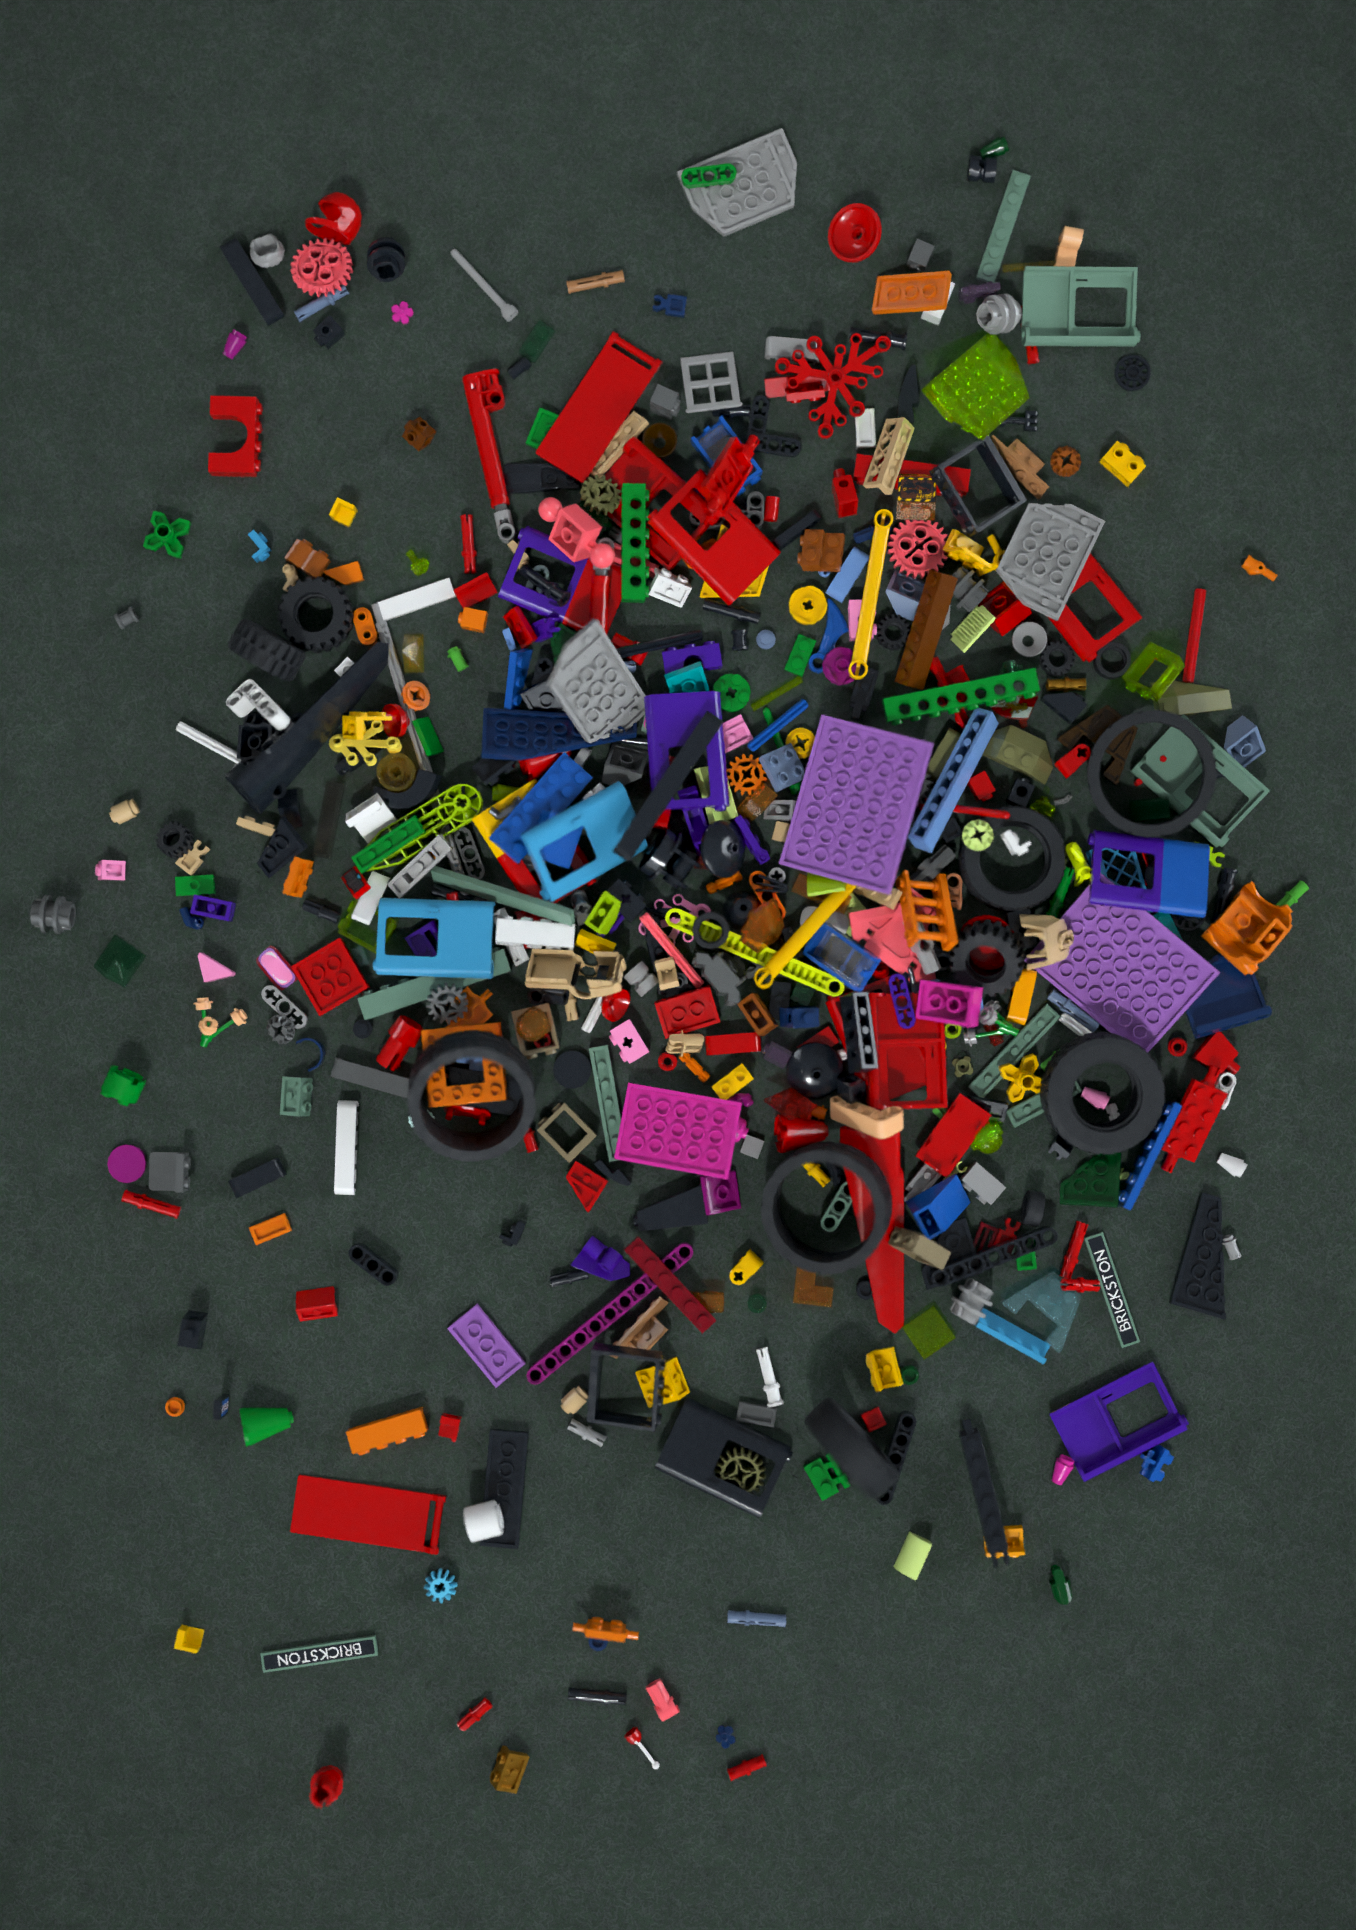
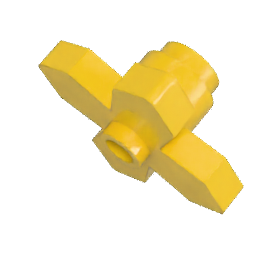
M1033 1053L1022 1058L1019 1068L1009 1062L998 1067L1001 1077L1012 1081L1006 1090L1008 1098L1012 1103L1023 1099L1025 1091L1031 1090L1036 1094L1040 1092L1042 1077L1034 1075L1039 1063L1036 1055Z

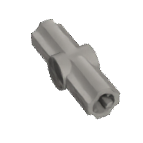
M917 922L918 931L926 932L922 922ZM919 939L912 946L911 950L916 953L924 974L928 975L938 971L941 966L933 949V940ZM921 940L924 943L923 949L920 947Z

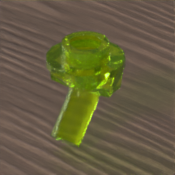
M412 549L405 554L412 562L410 567L415 575L426 573L429 561L424 557L418 559Z

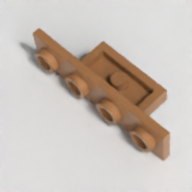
M991 436V440L1013 477L1039 499L1049 488L1036 475L1045 464L1018 439L1007 448L997 437Z
M662 1297L653 1300L650 1308L645 1313L640 1314L637 1322L632 1327L627 1328L623 1334L624 1336L612 1345L650 1350L668 1331L656 1316L669 1302Z

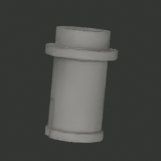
M1233 1234L1223 1236L1222 1245H1225L1230 1260H1235L1242 1256L1236 1244L1237 1238Z

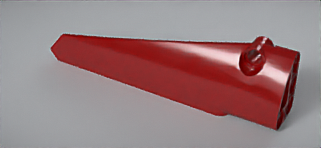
M849 1126L840 1127V1143L851 1145L864 1152L866 1156L868 1155L883 1172L892 1194V1214L889 1227L877 1249L865 1263L877 1320L884 1327L896 1333L904 1326V1253L889 1245L888 1241L895 1226L904 1229V1173L900 1167V1131L882 1139ZM843 1167L862 1243L869 1237L874 1227V1203L864 1182L854 1172Z

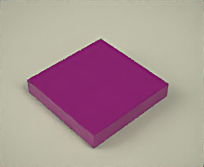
M735 1170L730 1171L729 1180L711 1176L700 1177L706 1215L741 1208Z

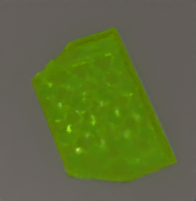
M987 333L921 390L947 421L958 423L963 426V430L973 433L974 436L981 440L988 436L1030 398L1015 357L995 334Z

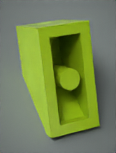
M604 891L584 923L599 934H608L618 918L621 901L607 891Z

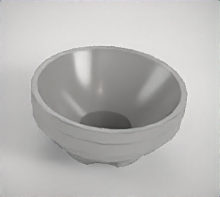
M1025 622L1019 625L1013 632L1012 644L1018 654L1025 657H1033L1040 654L1046 647L1047 635L1041 625L1034 622ZM1031 636L1034 641L1033 645L1030 647L1024 646L1022 643L1023 637Z

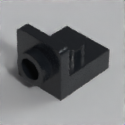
M519 1220L518 1223L514 1222L510 1233L513 1234L512 1237L503 1233L500 1234L499 1238L502 1239V1243L511 1247L513 1244L517 1245L527 1222Z

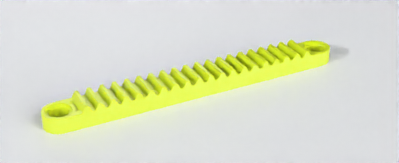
M677 908L670 909L665 917L667 924L693 936V924L698 917ZM673 912H677L681 916L680 921L675 924L669 919L670 914ZM705 920L700 925L699 932L704 940L713 942L722 935V927ZM729 931L725 943L719 946V948L763 967L777 953L773 949ZM793 958L779 973L830 996H839L844 991V983L834 976ZM832 981H837L840 984L839 991L831 992L829 984Z

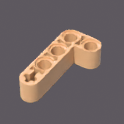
M1064 226L1059 236L1058 242L1060 243L1057 246L1056 263L1054 266L1075 267L1077 252L1082 242L1084 229Z
M839 1096L830 1098V1118L873 1137L887 1138L901 1131L904 1127L903 1109L901 1107L891 1106L879 1111L859 1102L849 1104Z

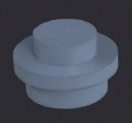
M769 630L761 631L756 638L758 646L762 649L772 648L776 640L775 635Z

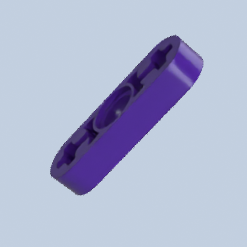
M894 974L889 978L888 986L897 1022L901 1028L910 1029L914 1026L916 1019L906 979L901 974ZM895 978L902 980L900 990L905 989V993L894 995V992L898 991L896 985H892ZM899 996L906 997L907 1005L905 1007L897 1005L896 999ZM910 1009V1012H906L907 1017L912 1019L908 1026L901 1022L904 1015L903 1013L899 1014L898 1010Z

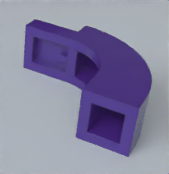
M695 785L677 791L679 800L699 798ZM682 809L696 854L700 856L701 839L708 827L703 809Z

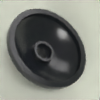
M718 820L711 823L704 831L701 839L703 863L707 870L716 877L727 878L735 875L741 868L745 857L743 836L738 827L727 820Z
M819 1042L807 1043L797 1048L789 1057L786 1066V1076L791 1088L797 1094L810 1099L823 1098L833 1093L837 1089V1078L843 1077L844 1072L839 1054L829 1045ZM814 1072H820L819 1076L814 1077Z

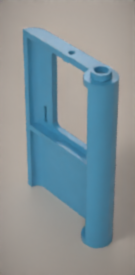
M619 781L521 834L542 883L540 895L543 900L552 903L625 862L624 859L612 851L636 814L624 786ZM584 826L596 858L552 882L541 857L540 849L573 830ZM646 839L643 841V843L641 844L637 852L634 854V856L648 848Z
M380 898L376 959L373 961V970L376 971L377 975L492 979L494 962L491 956L495 902ZM387 918L438 919L437 955L435 957L386 955Z

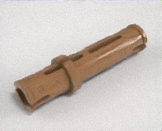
M623 270L611 273L602 272L601 275L566 282L570 294L601 286L606 288L608 285L625 282Z

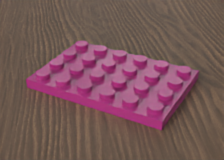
M628 1083L614 1159L729 1180L742 1103Z

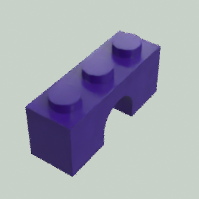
M714 641L704 642L703 646H696L695 644L685 645L684 649L670 647L666 648L665 652H662L665 674L684 668V663L689 658L699 659L702 663L703 671L722 668L719 643H714Z

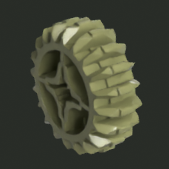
M734 1447V1454H731L730 1450H726L727 1458L723 1454L720 1455L723 1462L717 1461L716 1465L720 1468H714V1472L719 1474L716 1477L726 1481L725 1479L735 1480L739 1483L741 1489L752 1494L753 1489L756 1492L760 1491L757 1485L763 1486L764 1482L760 1479L766 1478V1474L760 1472H764L766 1468L765 1466H760L763 1463L762 1459L756 1461L758 1458L757 1453L751 1456L752 1450L749 1449L746 1454L744 1453V1447H741V1453H737V1448ZM740 1459L751 1462L754 1468L744 1467ZM734 1460V1469L724 1473L726 1466ZM738 1465L740 1467V1470H742V1472H745L742 1474V1482L740 1481V1477H738V1475L735 1476V1474H737ZM756 1473L754 1481L745 1487L746 1478Z

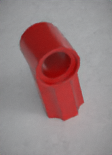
M618 633L611 640L615 649L640 643ZM648 652L629 656L626 659L629 661L633 660L637 662V665L641 666Z

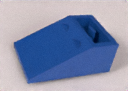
M956 1173L906 1201L919 1229L930 1240L945 1232L971 1203Z

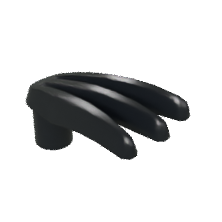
M516 796L500 812L492 806L488 813L495 820H499L508 815L519 804L520 797Z
M758 875L759 878L774 884L756 882V885L773 888L756 889V892H788L789 887L787 884Z

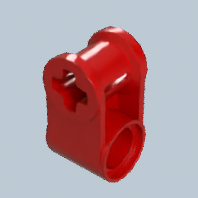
M1079 744L1062 756L1054 765L1067 779L1090 757L1091 750L1087 745ZM1077 749H1079V750L1084 749V750H1085V752H1084V756H1085V757H1083V756L1078 757L1077 754H1078L1079 752H1078Z

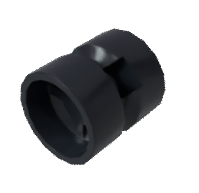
M970 155L967 181L978 182L982 179L984 183L994 184L997 158L986 157L982 159L981 156Z

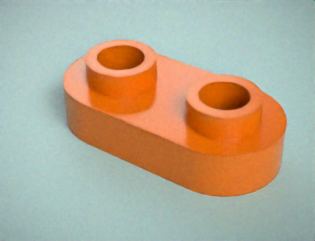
M358 608L353 613V622L358 639L363 645L371 646L378 639L372 614L366 608ZM361 614H365L364 620H359ZM366 632L371 633L369 638H364Z

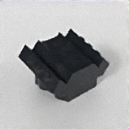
M250 712L244 717L243 725H239L237 759H241V763L246 766L262 752L260 750L261 746L277 731L261 713Z

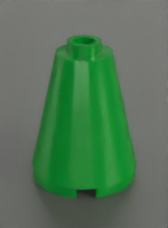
M243 1407L239 1409L246 1446H251L291 1427L290 1423H294L292 1411L288 1412L287 1408Z

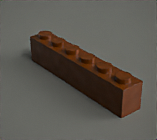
M929 570L894 682L921 690L924 689L958 578Z

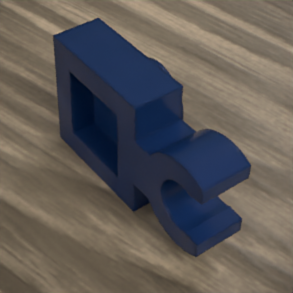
M668 294V298L664 299L660 295L654 296V300L659 301L661 304L659 306L653 305V311L660 312L664 309L667 316L684 318L687 297Z

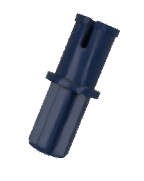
M888 520L885 521L884 526L889 524ZM869 525V528L854 533L853 538L856 544L872 539L875 525Z

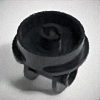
M665 828L654 839L638 867L640 871L647 875L646 880L652 881L659 873L665 875L663 880L674 888L678 889L680 886L686 889L688 887L683 882L687 877V873L694 866L700 869L702 865L698 862L699 857L685 847L683 850L677 848L682 839V833H673L668 828ZM674 852L679 855L667 871L663 867Z

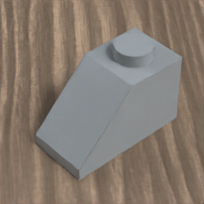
M765 800L764 819L791 822L797 801Z

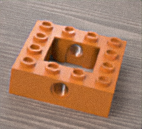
M501 1022L421 1030L423 1050L430 1044H434V1041L444 1035L458 1031L464 1032L463 1030H481L502 1037ZM482 1059L485 1083L476 1082L466 1085L447 1086L448 1074H446L445 1065L442 1066L426 1082L429 1108L507 1100L508 1090L505 1068L493 1061Z

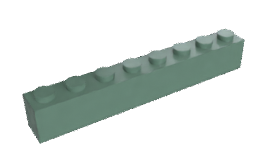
M500 947L493 948L491 956L494 962L493 977L511 972L512 969L505 949L500 950ZM416 976L417 978L409 980V978L399 980L398 985L392 987L391 984L379 987L380 991L375 993L372 990L361 993L362 997L357 999L364 1019L369 1020L427 1000V996L432 995L431 989L438 990V984L444 987L445 982H447L448 987H451L455 983V989L487 979Z

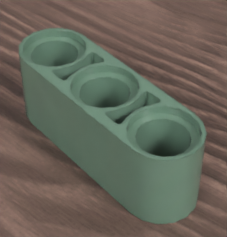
M846 1180L839 1186L821 1217L820 1223L825 1231L832 1232L838 1227L852 1203L850 1194H845L843 1190L844 1186L847 1185ZM836 1201L844 1202L842 1210L837 1211L834 1209ZM831 1217L834 1219L835 1223L832 1227L824 1225L826 1218Z

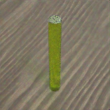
M801 677L794 678L750 705L752 710L756 711L803 683Z

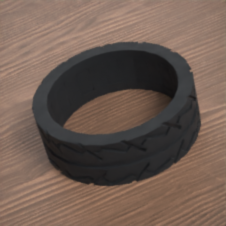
M1160 710L1139 711L1124 716L1109 726L1098 738L1090 754L1087 768L1088 787L1093 802L1100 813L1115 827L1129 834L1143 837H1158L1172 834L1194 822L1206 809L1214 793L1217 779L1214 753L1202 731L1189 720L1177 714ZM1157 722L1180 730L1192 741L1201 759L1202 781L1196 798L1179 816L1158 824H1142L1121 816L1109 805L1100 786V763L1106 748L1122 731L1133 725Z
M463 1030L464 1032L458 1031L444 1035L420 1053L413 1065L414 1067L411 1069L408 1081V1113L413 1129L419 1138L434 1152L454 1160L471 1162L498 1157L509 1151V1148H513L518 1144L529 1130V1124H532L536 1106L534 1078L530 1064L515 1045L497 1034L481 1030ZM482 1058L503 1066L515 1077L522 1090L521 1099L512 1115L502 1124L490 1130L477 1133H463L451 1130L432 1118L421 1099L422 1090L432 1074L442 1066L459 1059Z
M816 1142L806 1145V1147L803 1146L791 1153L771 1175L764 1188L761 1202L762 1223L767 1237L775 1250L798 1268L819 1274L845 1272L865 1262L877 1249L889 1227L892 1214V1194L886 1177L879 1166L868 1155L866 1156L864 1152L851 1145L839 1142ZM813 1162H831L854 1172L866 1185L874 1203V1227L869 1237L858 1246L840 1252L820 1251L801 1242L790 1231L781 1212V1188L786 1176L802 1165Z

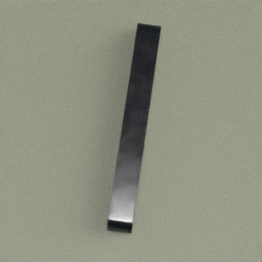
M709 711L704 714L613 849V853L628 863L630 862L724 721Z

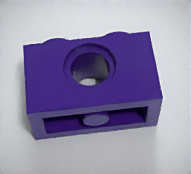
M194 894L190 913L233 922L237 903Z

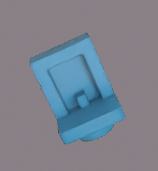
M252 530L248 536L260 548L252 555V558L257 563L259 561L263 562L270 556L269 552L272 550L265 544L268 540L261 532L257 534Z

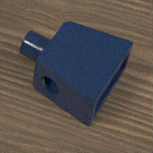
M816 1006L779 1007L780 1027H819V1008Z

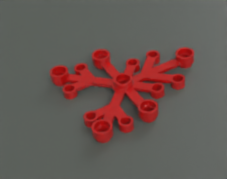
M854 333L850 337L851 348L848 364L842 368L841 365L843 355L846 353V347L843 344H838L835 347V360L832 366L821 349L822 340L818 336H811L806 342V348L809 352L815 353L826 371L811 368L801 350H795L792 354L793 361L798 362L800 366L790 364V361L786 358H779L776 361L775 371L778 374L784 375L787 372L798 374L788 379L787 387L789 389H796L799 383L809 376L825 379L830 385L827 402L819 408L811 410L808 414V418L812 422H816L824 414L823 423L817 430L820 438L828 439L832 436V415L835 418V425L838 427H843L847 422L846 417L840 413L834 403L837 388L848 403L849 413L852 417L858 418L864 413V404L860 401H855L845 384L855 385L858 389H864L867 386V379L865 377L847 376L846 374L855 371L870 374L873 378H880L883 374L882 367L862 365V363L878 352L884 353L888 351L891 341L887 336H880L875 341L873 347L857 357L862 337L860 334ZM854 336L859 338L858 343L853 342ZM815 342L817 348H812L810 343ZM879 342H884L885 348H880ZM838 347H841L843 349L842 354H839L837 352ZM795 353H800L801 359H796ZM779 364H784L785 370H780ZM874 369H879L880 375H875ZM833 374L838 376L837 381L832 380ZM790 380H795L796 386H791ZM858 380H863L864 386H860ZM853 407H858L859 413H854ZM812 412L817 413L818 417L816 419L811 417ZM839 417L843 418V424L837 422ZM823 428H826L828 430L827 435L822 434L821 431Z

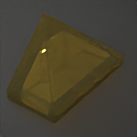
M404 634L402 653L405 673H424V634Z

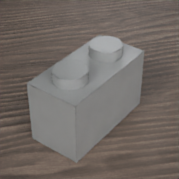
M975 1161L960 1178L963 1181L962 1186L969 1192L971 1190L975 1191L978 1194L976 1198L984 1205L986 1202L992 1205L1006 1188Z

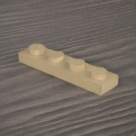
M633 411L624 421L590 475L593 477L598 475L601 478L624 453L623 447L628 440L634 436L637 438L649 425L647 420Z

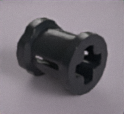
M748 630L731 631V635H733L732 651L748 650L746 641Z

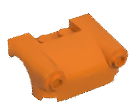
M1251 881L1239 890L1233 897L1234 900L1201 935L1204 940L1244 975L1248 973L1252 975L1259 968L1257 966L1258 963L1264 961L1293 926L1291 924V913L1293 912L1287 904L1278 906L1266 901L1257 892L1255 884Z

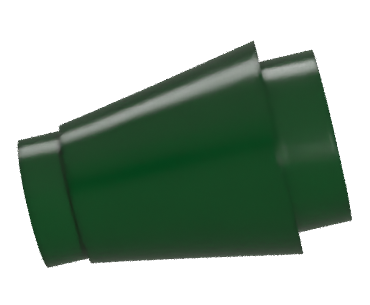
M998 136L979 149L982 159H985L986 157L1003 156L1009 151L1005 137L999 138Z

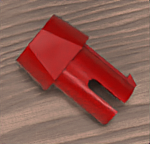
M400 1015L388 1029L390 1037L376 1057V1061L385 1068L390 1065V1070L395 1071L401 1066L400 1063L409 1048L416 1047L421 1037V1030H424L423 1027L411 1018Z
M333 1765L324 1766L313 1775L310 1782V1799L316 1807L322 1808L324 1801H326V1807L329 1806L341 1794L343 1774L338 1767Z

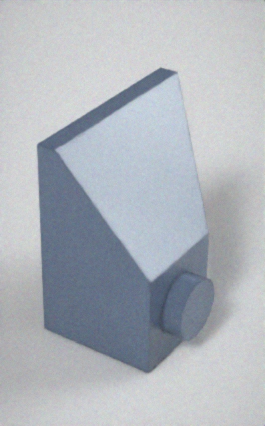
M895 569L885 592L895 613L901 615L902 618L913 621L925 582L916 578L913 579L912 576L906 577L905 573H899Z
M1242 715L1227 727L1224 749L1244 768L1266 751L1257 726Z

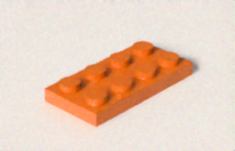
M950 271L878 276L872 312L875 315L946 310L952 274Z

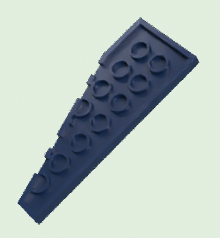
M484 708L481 758L521 761L636 738L637 722L633 723V726L626 732L623 727L618 726L617 728L622 729L623 733H619V731L612 733L613 729H611L608 738H600L595 742L588 743L585 742L567 713Z

